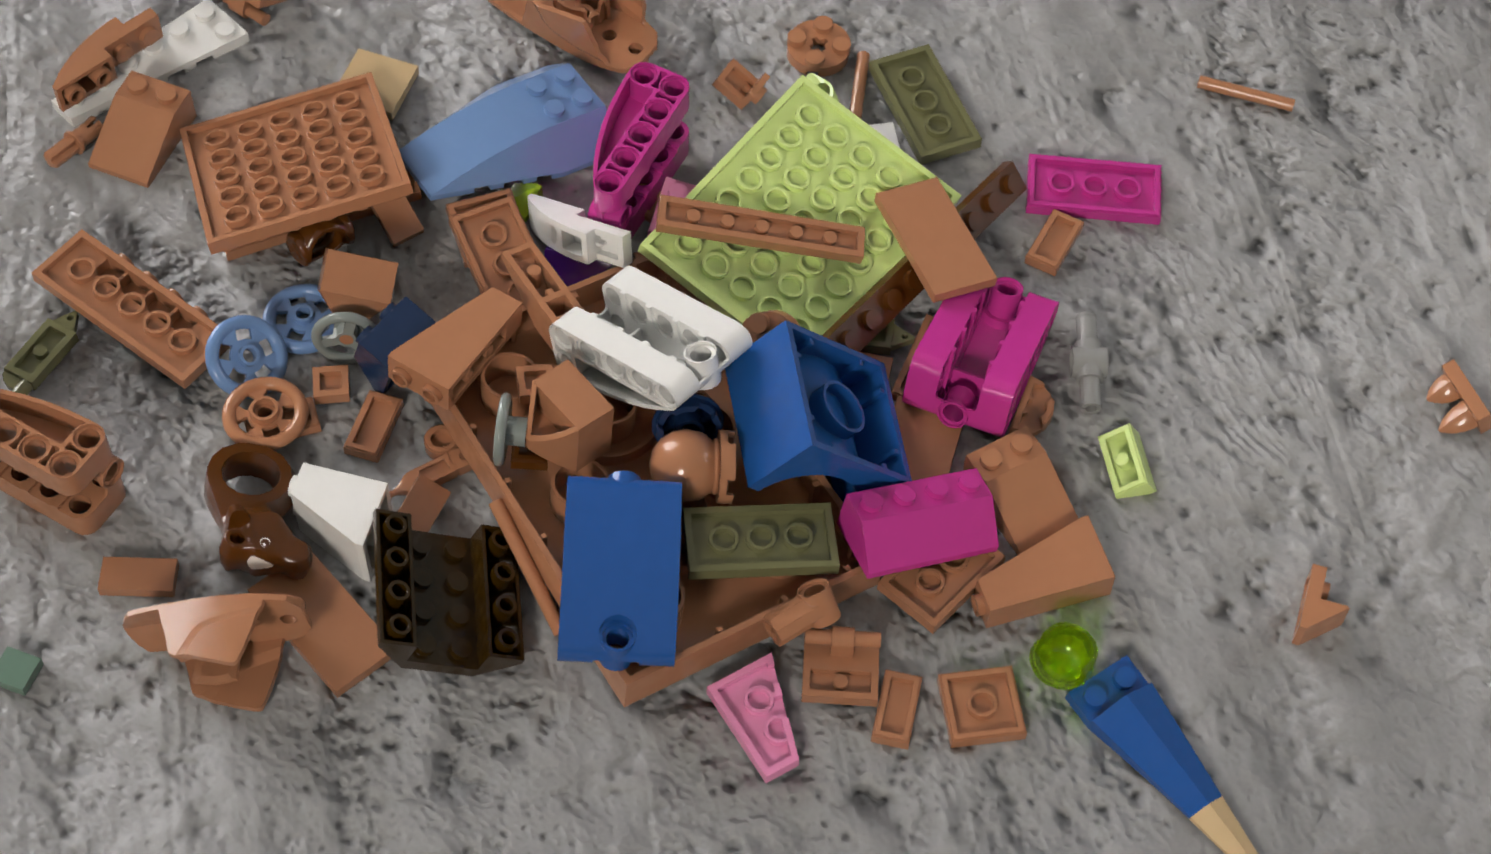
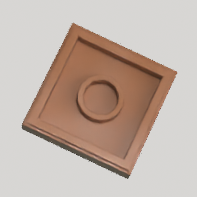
M1012 665L938 674L937 683L951 748L1026 739L1027 731Z

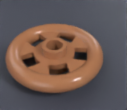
M258 377L242 383L230 393L223 405L222 424L227 435L235 443H252L277 450L293 442L304 430L308 420V403L304 394L293 383L278 377ZM268 391L282 393L278 401L270 396H266ZM250 397L253 401L248 410L240 407L242 401ZM284 408H294L293 419H283ZM266 413L271 414L267 417H261L263 414ZM248 420L253 429L244 432L238 424ZM276 427L279 428L280 433L264 437L263 431L272 430Z

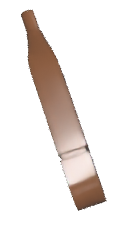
M457 448L450 451L449 454H444L407 472L394 490L389 492L390 498L396 495H407L419 474L424 475L438 485H442L457 478L458 475L461 476L471 471L472 468L460 449Z

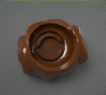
M344 214L330 221H321L305 226L297 231L289 232L286 236V244L291 255L301 265L307 267L324 256L325 248L338 250L344 243H354L355 229L349 216Z

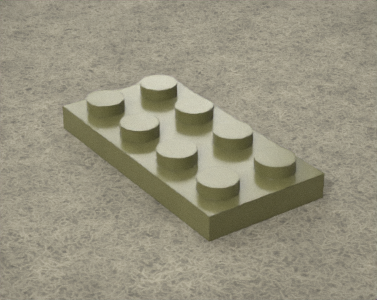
M929 44L869 61V72L921 165L981 147L982 138Z
M831 502L683 508L682 522L689 580L838 574L840 563Z

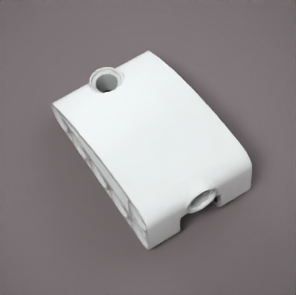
M630 265L623 268L603 284L602 292L605 301L603 312L600 314L592 312L590 314L579 307H573L549 327L553 352L558 365L568 359L600 393L638 407L664 411L676 410L699 390H709L716 387L721 382V372L751 348L753 343L750 333L739 322Z

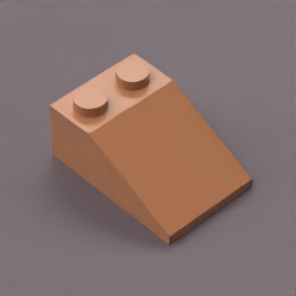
M131 70L114 95L89 159V168L149 188L182 139L179 129L190 126L197 116L191 91Z
M1027 426L966 455L963 470L977 468L993 495L996 526L1017 555L1079 519L1046 451Z

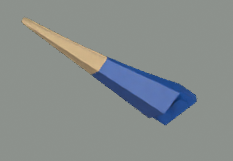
M1127 655L1067 693L1065 699L1085 726L1161 792L1224 854H1258L1152 682L1148 683Z

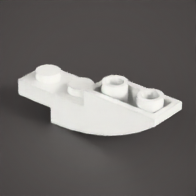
M532 193L527 196L530 227L534 234L550 248L587 265L595 260L622 268L633 263L631 231L585 218V209Z

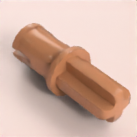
M90 116L73 131H66L63 135L64 138L44 153L43 157L51 168H59L75 154H83L85 147L98 138L103 124L99 120L96 121V117Z

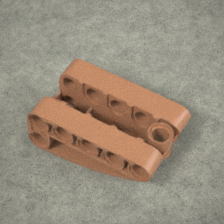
M0 389V490L77 534L90 535L95 533L123 502L126 496V490L121 479L124 461L112 454L104 429L99 424L53 403L25 394ZM83 510H87L86 512H84V513H82V514H78L79 512H81V511H83Z

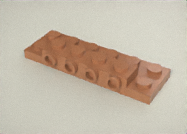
M83 229L31 273L36 283L182 388L186 389L207 369L205 347L211 332L218 324L210 320L206 312L200 307H192L186 303L173 288L166 289L159 284L152 273L147 270L142 272L134 266L133 262L125 254L115 253ZM221 344L219 357L223 355L230 348V346Z

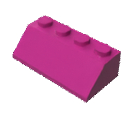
M977 468L848 493L837 520L841 532L867 579L997 551L999 547L993 495Z

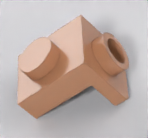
M733 58L712 83V86L742 110L750 101L756 104L767 92L764 84L770 76L765 72L757 79Z

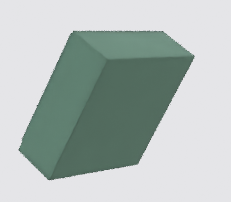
M7 646L0 658V687L26 696L44 665L42 659Z

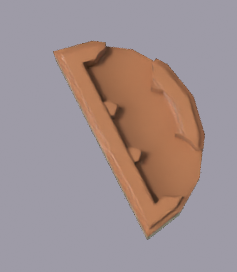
M1030 375L1008 434L1027 426L1032 434L1036 436L1043 432L1052 421L1055 401L1045 388L1043 381Z

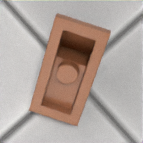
M1313 564L1303 589L1292 644L1301 645L1343 624L1350 609L1348 606L1327 601L1331 583L1325 582L1327 567Z

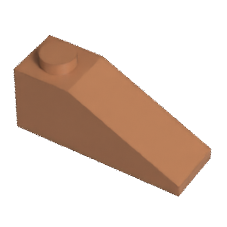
M533 240L501 252V258L535 328L553 351L549 335L550 325L573 307L583 308Z

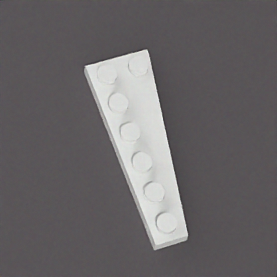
M204 0L162 27L164 37L133 55L126 62L117 65L115 70L118 78L110 82V84L97 90L64 112L59 108L55 97L51 100L53 108L71 126L76 127L85 122L90 116L96 117L109 111L115 93L131 70L168 82L169 76L181 70L187 73L197 68V62L210 56L214 59L248 43L250 41L248 32L213 1Z

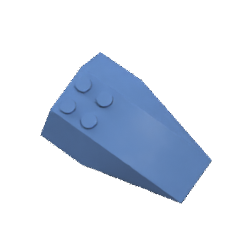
M570 63L548 65L491 87L409 142L399 151L406 170L431 201L475 193V188L485 186L493 190L504 188V183L521 180L523 184L537 182V177L551 175L552 179L565 177L593 165L596 143L607 109L605 104Z

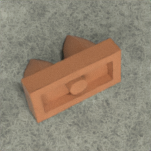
M1453 359L1442 365L1443 375L1438 377L1430 386L1426 399L1429 402L1440 404L1451 403L1457 400L1460 403L1451 408L1444 416L1438 431L1441 433H1461L1477 427L1482 434L1491 429L1490 412L1456 361Z

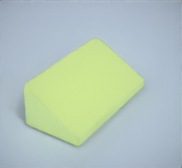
M1130 423L1098 436L1112 488L1117 499L1157 492L1141 437Z

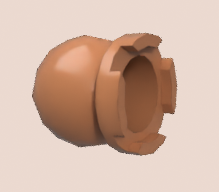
M691 429L670 432L660 438L652 450L649 462L652 480L682 482V502L701 500L709 493L715 495L716 503L732 504L734 494L727 492V490L730 488V481H735L736 443L728 442H732L735 431L718 430L717 438L713 440L703 432Z

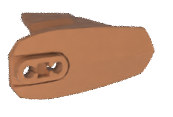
M488 0L489 3L535 34L577 58L603 69L628 73L634 64L649 62V57L658 49L657 31L645 19V0Z

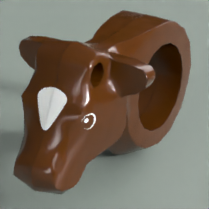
M252 443L232 444L221 448L215 453L207 466L204 498L213 519L222 533L219 546L220 562L226 571L241 570L255 577L280 573L297 580L304 579L312 567V548L304 541L296 538L282 519L293 506L292 499L288 496V487L292 476L296 474L281 454L267 446ZM238 476H253L263 479L273 489L263 494L247 495L233 490L226 482Z

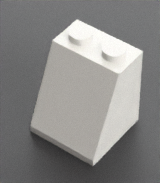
M303 463L298 475L292 476L288 487V496L292 499L293 515H296L299 530L362 580L371 582L375 572L373 511L375 508L393 511L388 483Z

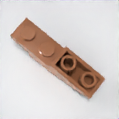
M148 8L124 24L114 17L81 43L65 62L52 86L59 108L64 112L97 90L110 84V82L118 78L115 70L117 65L126 62L133 55L164 37L158 14L151 8Z

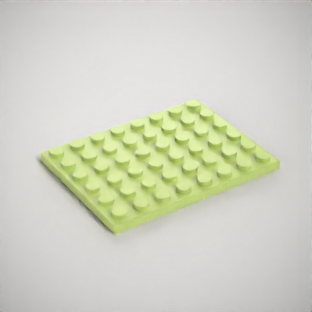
M801 75L685 198L865 227L864 258L861 264L656 232V228L640 244L638 252L709 307L740 324H743L754 313L780 310L796 319L801 327L822 336L905 256L874 202L876 193L932 179L937 176L804 75ZM938 178L955 206L962 195Z

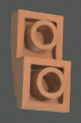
M419 474L397 512L411 514L412 530L429 532L451 492L424 475Z

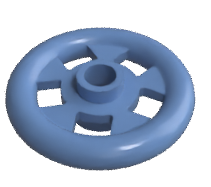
M297 284L287 287L274 295L264 309L262 319L274 326L280 333L288 353L311 354L319 352L311 339L312 328L320 318L330 314L331 311L328 309L321 313L319 308L315 306L322 301L325 303L316 284ZM305 297L306 303L291 306L290 301ZM287 314V324H276L277 315ZM302 314L309 315L304 319L298 318ZM334 324L329 325V328L322 336L332 335ZM293 331L298 334H304L302 341L289 338L290 333Z
M238 315L222 321L211 332L205 347V363L209 375L215 384L230 394L236 387L241 385L229 377L233 368L237 372L245 374L246 377L243 383L258 378L255 372L259 371L263 364L271 371L267 377L283 379L288 365V353L282 336L274 326L256 316ZM249 329L251 339L238 341L236 330ZM264 339L269 342L273 351L268 356H265L264 350L259 344ZM221 344L231 347L229 360L219 358ZM244 350L252 353V362H247L244 359Z

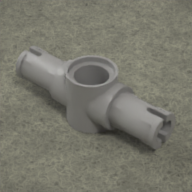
M1087 311L1076 315L1077 341H1075L1074 347L1070 348L1069 374L1071 378H1076V384L1080 386L1081 412L1096 414L1102 408L1101 384L1104 382V378H1107L1109 357L1107 347H1102L1101 341L1097 336L1096 314Z

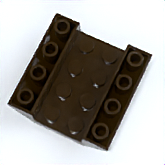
M375 508L373 511L378 647L401 668L456 675L476 676L522 664L525 658L518 563L500 527L481 524L471 538L412 530L411 514Z

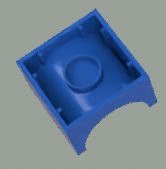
M785 320L752 343L751 348L725 368L748 488L760 491L769 485L794 477L825 475L830 476L833 489L844 503L848 493L912 481L887 372L883 362Z

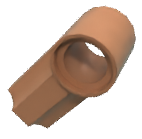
M816 578L802 584L797 590V597L763 616V624L774 643L781 647L811 628L821 629L834 624L841 617V611L828 580Z

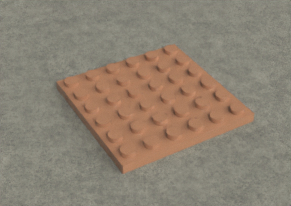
M372 72L179 129L211 255L222 251H231L245 244L264 241L278 234L297 231L311 224L330 221L344 214L366 210L371 206L390 200H399L404 196L414 194Z

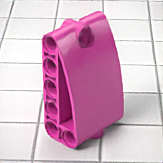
M639 62L630 68L608 107L599 132L593 163L594 199L589 207L588 219L631 231V239L645 220L646 211L652 208L657 200L658 193L662 191L666 177L673 178L689 152V128L681 121L689 109V82L685 77L649 62ZM645 183V184H648V185H646V186H640L639 184Z
M1010 277L997 278L995 286L943 300L913 355L902 402L936 414L939 420L950 428H961L967 425L1001 438L1004 437L1020 403L1030 375H1032L1054 322L1059 302L1031 292L1028 293L1027 297L1022 296L1023 285L1018 280Z

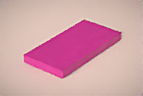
M1029 154L1026 213L1050 215L1053 209H1056L1074 218L1159 225L1161 220V165Z

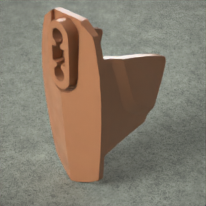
M244 593L192 598L130 610L124 616L123 628L139 646L148 652L168 651L170 657L179 659L180 662H185L191 690L195 697L214 704L260 712L265 708L274 687L282 662L285 641L305 637L311 629L312 620H310L305 610V601L300 597L284 594Z

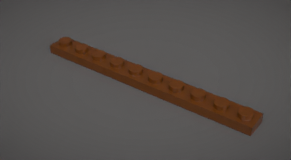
M1003 162L956 207L974 240L1027 189L1014 162ZM906 255L822 336L860 352L925 289Z

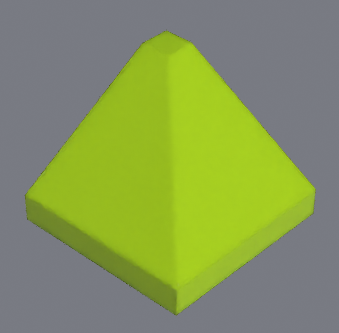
M514 183L511 190L524 222H527L529 219L527 196L532 193L543 197L542 185L537 183Z

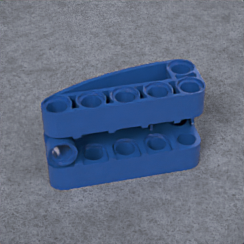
M626 470L613 472L608 478L568 476L557 661L592 663L593 660L600 661L603 667L611 671H622L628 668L632 662L639 663V665L674 667L679 596L682 482L641 480L638 474ZM617 644L623 646V648L617 649L611 647V645Z

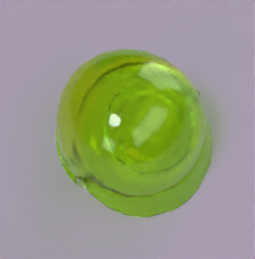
M1059 622L1046 629L1040 639H1037L1030 649L1029 661L1034 674L1044 684L1056 689L1069 690L1081 685L1083 686L1086 683L1085 681L1091 676L1096 666L1098 649L1096 641L1088 631L1073 623Z

